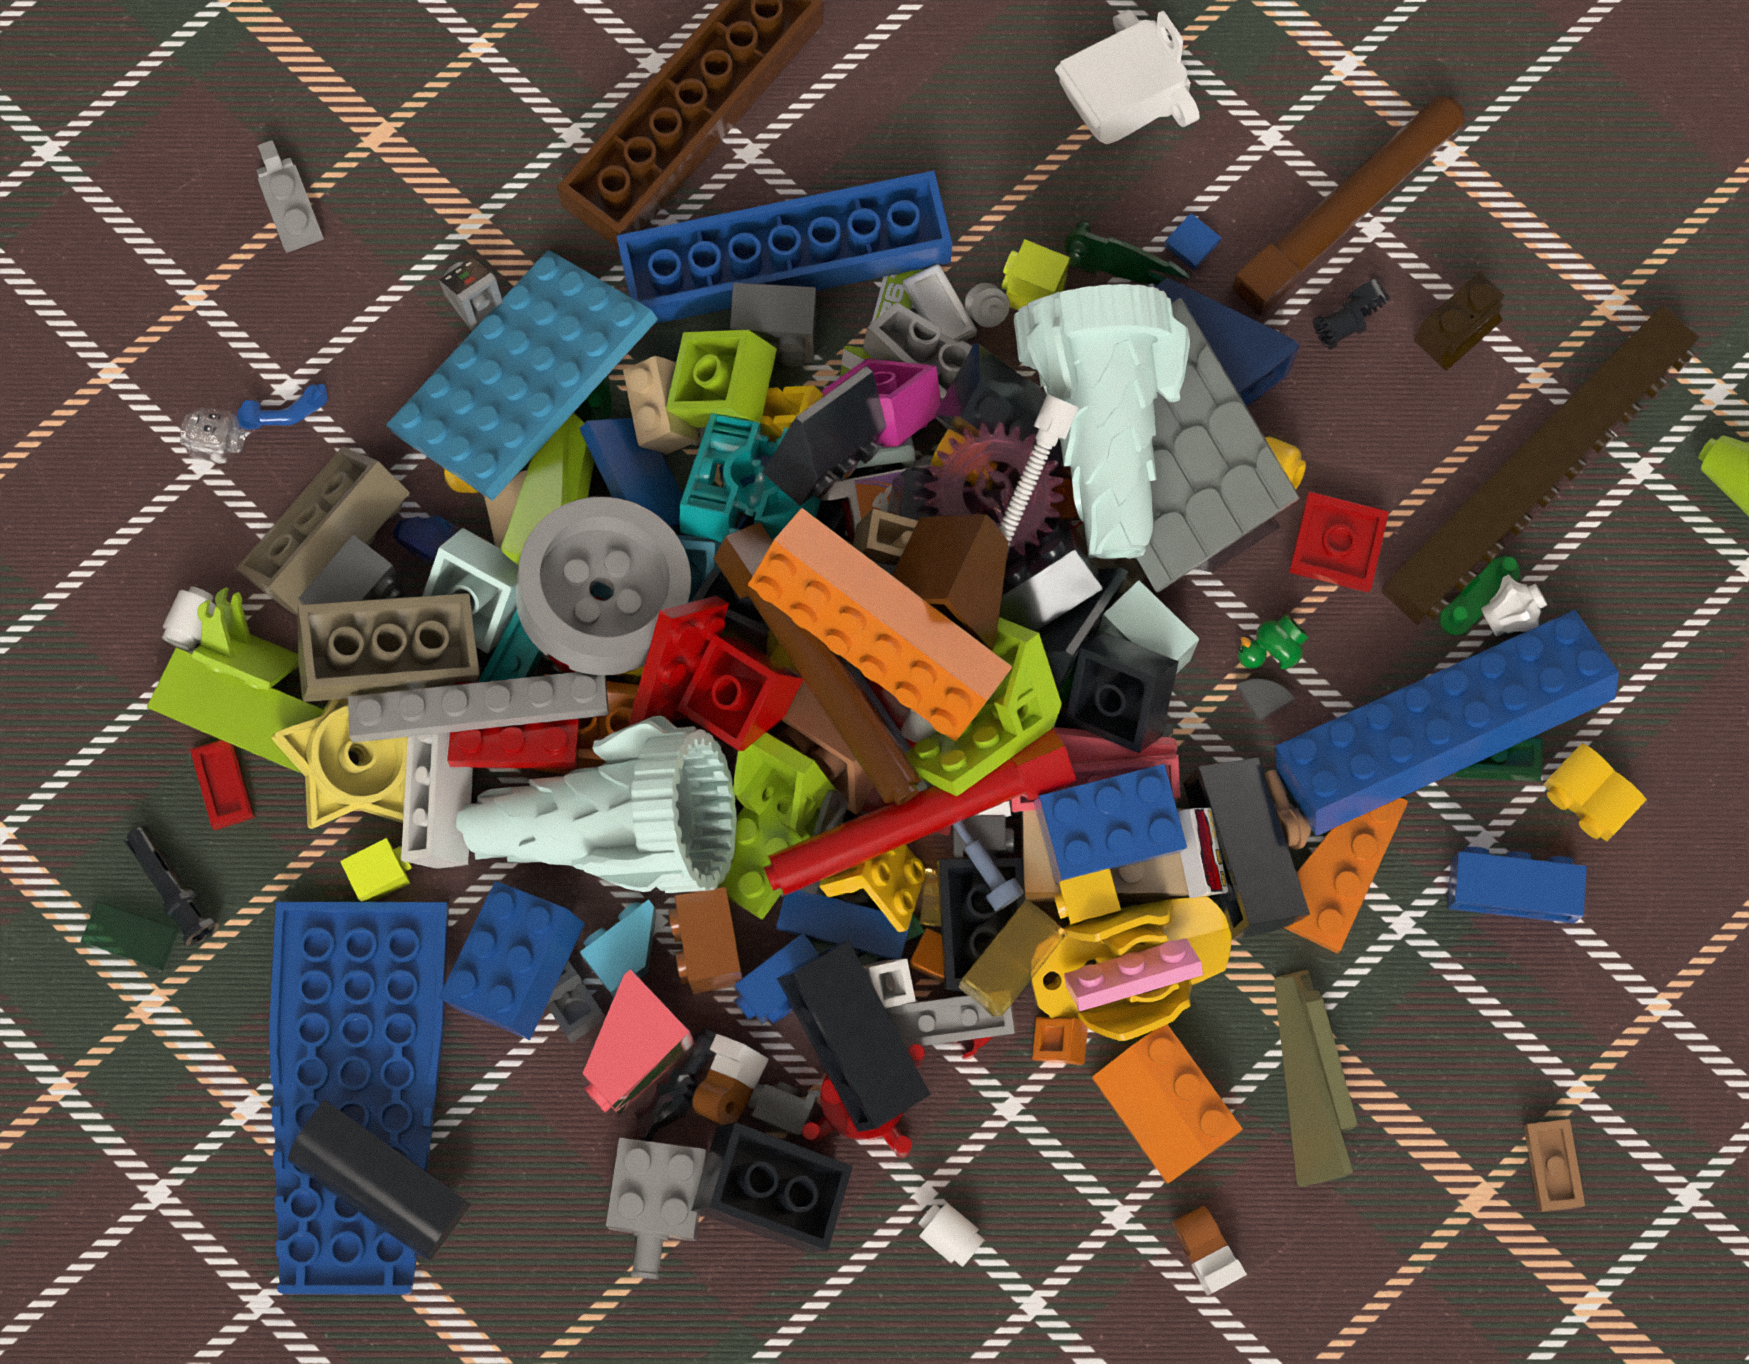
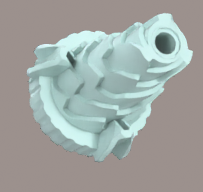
M1109 284L1094 287L1088 286L1058 292L1028 303L1027 306L1020 308L1019 312L1014 315L1018 357L1024 366L1038 370L1040 386L1044 387L1046 394L1079 407L1066 439L1060 437L1059 439L1064 467L1070 466L1074 501L1079 518L1084 522L1088 557L1103 559L1127 557L1131 559L1143 556L1146 551L1145 546L1148 545L1153 531L1150 481L1157 479L1152 437L1156 436L1153 399L1157 398L1158 391L1169 402L1180 400V389L1185 378L1190 348L1188 328L1174 318L1171 299L1167 298L1164 291L1144 285Z
M653 716L614 732L604 739L594 740V753L606 761L602 766L575 769L562 777L529 779L530 786L490 789L478 795L477 803L467 804L462 811L457 813L456 829L463 833L468 849L475 853V859L507 857L508 863L544 862L555 865H569L626 889L640 892L651 891L656 886L659 890L665 891V893L714 890L718 888V884H722L725 880V875L729 872L735 849L737 822L735 794L731 773L720 745L705 730H696L695 726L676 728L664 716Z

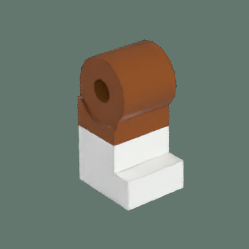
M716 1034L710 1050L715 1052L716 1056L705 1081L697 1087L694 1093L693 1107L698 1115L725 1125L736 1122L741 1116L768 1062V1058L743 1043Z
M1204 1205L1172 1221L1173 1228L1184 1248L1183 1251L1207 1296L1247 1275L1239 1260H1236L1215 1220Z

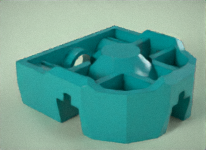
M711 413L680 503V533L713 539L722 543L725 536L739 531L734 529L739 512L750 517H755L754 524L760 522L772 541H774L801 508L816 518L822 498L817 499L813 496L799 506L762 473L765 466H761V460H757L758 455L772 457L789 428H784L781 439L777 438L776 443L769 441V436L761 435L759 422ZM717 464L724 465V488L712 486ZM754 475L755 482L743 487L740 480Z

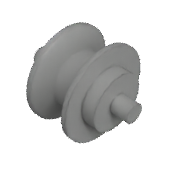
M991 283L975 285L970 289L965 298L967 314L983 327L997 326L1008 315L1010 304L1007 295Z

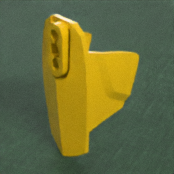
M1208 896L1196 898L1182 897L1121 908L1120 913L1099 917L1072 926L1070 924L1035 943L1029 955L1030 974L1036 1004L1053 1019L1055 1017L1079 1019L1084 1022L1089 1030L1118 1041H1126L1169 1024L1183 1010L1190 1007L1192 985L1226 970L1232 939L1226 916ZM1187 938L1201 960L1203 975L1083 1011L1078 1010L1066 988L1064 973L1080 969L1089 960L1094 959L1096 964L1119 958L1127 953H1136L1160 946L1168 941H1177ZM1054 971L1059 974L1058 977H1055L1053 983L1049 985L1043 984V978L1047 973Z

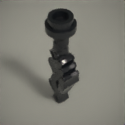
M703 1027L700 1033L696 1032L692 1037L696 1041L694 1043L696 1047L682 1067L672 1069L667 1081L657 1083L656 1093L649 1107L640 1113L634 1112L639 1127L637 1132L644 1141L651 1142L654 1134L660 1127H666L684 1117L692 1107L691 1098L694 1097V1089L698 1086L697 1080L694 1077L698 1074L708 1057L716 1055L715 1052L710 1050L716 1034L706 1027Z

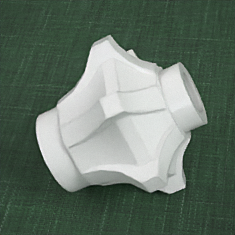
M1510 575L1502 578L1497 594L1481 610L1494 634L1498 637L1505 632L1507 634L1527 632L1538 627L1541 608L1547 606V602L1536 583L1528 587L1526 584L1518 583Z

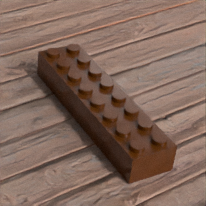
M722 0L559 183L557 190L561 206L619 249L617 235L641 231L648 225L822 26L823 1Z

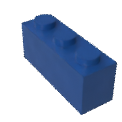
M1465 847L1463 852L1459 851L1451 859L1447 909L1574 924L1584 916L1587 866L1575 865L1574 859L1569 857L1554 856L1549 857L1548 861L1531 860L1532 855L1525 852H1507L1505 857L1489 855V849Z

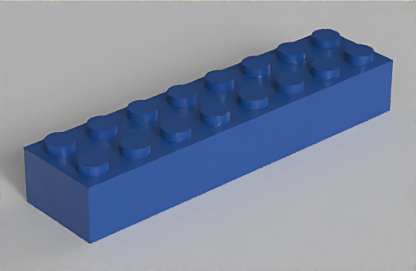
M934 171L617 235L629 297L653 311L658 319L654 324L731 309L733 283L816 287V291L929 268L938 263L939 265L951 263L952 255L951 236Z
M1573 610L1276 745L1277 772L1302 814L1307 817L1315 835L1318 836L1616 699L1619 671L1578 613Z

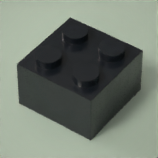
M1102 632L1080 647L1065 723L1141 753L1163 735L1179 661L1109 633Z

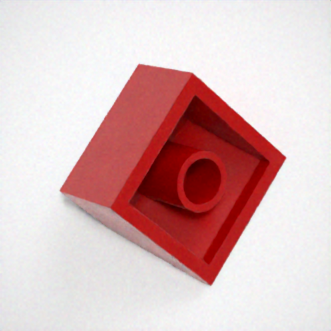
M714 634L676 710L738 751H744L785 717L803 682V678L742 639Z

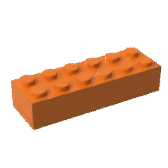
M803 508L798 511L774 539L748 583V586L754 589L763 600L775 605L791 617L795 624L808 630L824 642L832 652L841 655L861 670L865 677L878 683L894 695L902 705L911 708L931 723L936 731L945 734L954 742L962 735L1012 669L1011 665Z

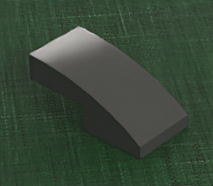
M568 960L553 989L547 1007L570 1043L603 1023L606 1017Z

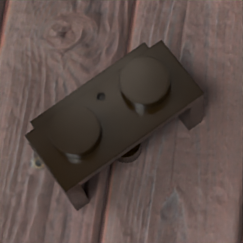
M1481 271L1478 272L1422 322L1414 341L1447 371L1503 321L1499 313L1503 307L1501 301L1504 294Z

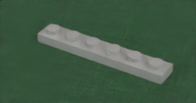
M581 672L348 697L349 736L353 743L609 715L606 675H592Z

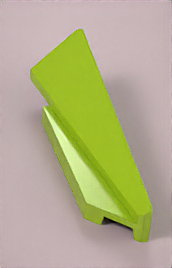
M574 412L532 457L501 545L502 552L517 565H519L521 552L526 540L544 517L567 503L588 498L594 459L579 429L585 423Z

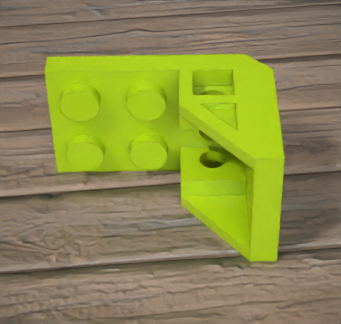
M1000 617L998 620L996 643L992 652L1011 665L1012 669L956 742L937 731L928 738L917 742L914 748L905 753L922 780L955 796L960 795L1051 730L1055 725L1062 705L1040 634Z
M768 733L762 735L746 750L738 751L733 791L744 807L737 816L735 849L729 872L726 873L722 884H718V888L726 887L728 898L762 920L783 892L781 888L773 891L763 868L771 864L768 855L813 837L825 795L830 790H836L814 760Z

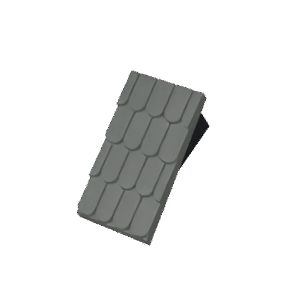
M1181 298L1171 303L1174 318L1188 328L1190 337L1185 378L1180 389L1179 401L1169 402L1158 391L1157 398L1153 399L1156 436L1152 437L1157 477L1156 480L1150 481L1153 531L1148 545L1145 546L1146 551L1144 555L1136 557L1156 592H1160L1193 569L1207 572L1215 571L1280 528L1274 516L1300 499L1299 494Z

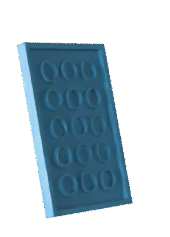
M550 250L546 251L502 299L503 303L495 307L386 424L395 436L492 501L658 320L653 311Z

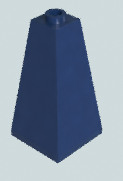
M1166 278L1157 286L1154 283L1146 286L1164 291L1167 298L1171 299V303L1179 298L1183 299L1246 407L1250 406L1289 375L1300 347L1294 339L1172 279Z

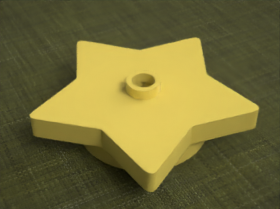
M348 698L329 700L320 717L280 730L272 735V740L305 776L308 828H316L356 809L403 823L408 737L353 743L349 736ZM348 751H353L358 755L359 761L357 765L350 760Z

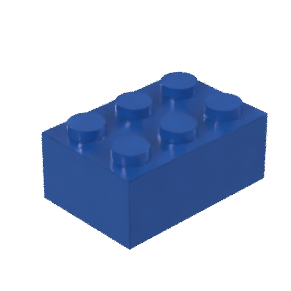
M1165 764L1038 796L1033 801L1055 885L1059 884L1060 881L1109 868L1110 871L1177 854L1187 849Z
M495 881L439 998L462 1013L531 1040L585 923L564 907Z

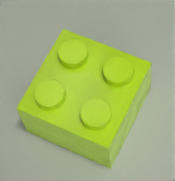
M749 330L683 332L665 410L695 428L706 427L711 413L759 422L761 424L777 349Z

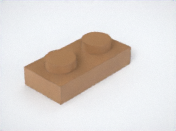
M1570 1119L1526 1124L1524 1132L1538 1212L1584 1207L1585 1201Z

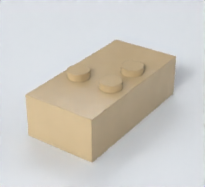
M1177 809L1178 812H1181V811L1186 810V809ZM1036 810L1022 811L1021 858H1023L1026 902H1055L1054 893L1061 892L1060 884L1055 885ZM1180 853L1110 871L1119 902H1156L1189 897Z

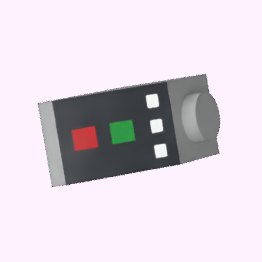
M473 257L465 263L458 262L452 265L444 273V277L439 280L445 297L471 331L495 307L503 303L496 278Z

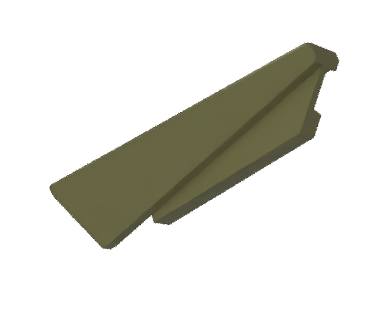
M1308 969L1282 975L1274 980L1296 1180L1298 1186L1306 1187L1347 1177L1353 1173L1341 1133L1354 1129L1358 1126L1320 992L1313 989Z

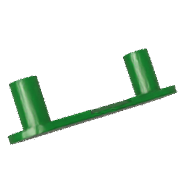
M1498 557L1492 561L1441 613L1440 625L1442 629L1449 635L1459 636L1484 615L1481 608L1489 604L1490 600L1500 589L1502 578L1510 575L1513 580H1518L1520 568L1516 560L1512 557Z

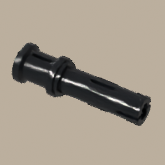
M141 826L131 831L126 836L127 839L124 842L162 896L164 913L169 918L173 917L184 933L182 939L187 946H193L209 938L219 928V923L215 918H210L199 903V893L196 889L185 886L147 826Z

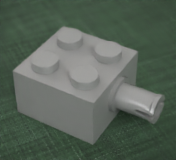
M619 1138L606 1226L610 1230L633 1233V1236L637 1237L631 1276L654 1280L659 1279L658 1271L663 1240L674 1238L696 1241L700 1214L691 1211L708 1157L706 1149Z

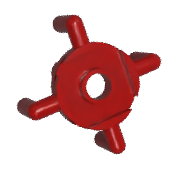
M919 1044L911 1045L908 1048V1053L917 1068L924 1061L925 1051ZM826 1074L820 1092L824 1116L815 1123L809 1122L803 1126L802 1135L807 1144H816L835 1130L840 1135L855 1140H875L883 1137L896 1156L905 1158L910 1154L911 1140L903 1136L896 1127L903 1113L877 1129L858 1132L829 1076Z

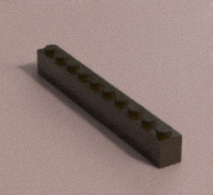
M1662 305L1388 580L1382 593L1417 625L1427 616L1435 620L1450 604L1446 597L1455 588L1462 592L1477 577L1478 574L1473 569L1482 560L1490 564L1506 547L1501 541L1510 532L1518 536L1533 520L1529 513L1538 504L1544 509L1560 493L1561 490L1556 487L1557 484L1565 476L1572 481L1588 464L1583 458L1592 449L1599 454L1615 437L1611 430L1619 422L1624 426L1628 425L1642 409L1638 403L1646 395L1653 399L1667 385L1669 380L1664 376L1672 368L1680 372L1696 355L1691 348L1700 336L1666 306Z

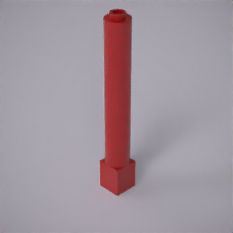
M1052 728L958 796L933 785L919 791L912 799L901 805L893 802L768 855L771 864L763 867L773 891L781 888L784 896L1021 795L1025 794L1027 799L1031 801L1040 795L1050 793L1076 782L1077 780L1066 747Z

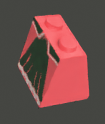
M631 969L624 974L582 1073L589 1082L584 1090L605 1113L612 1108L618 1115L629 1107L694 1045L690 1031Z

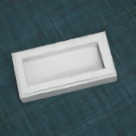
M939 263L903 280L902 286L919 316L942 328L941 333L958 343L961 340L966 341L976 336L977 329Z

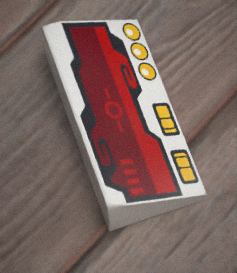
M1193 808L1178 812L1187 844V849L1180 852L1189 897L1196 898L1227 893L1228 888L1211 808Z

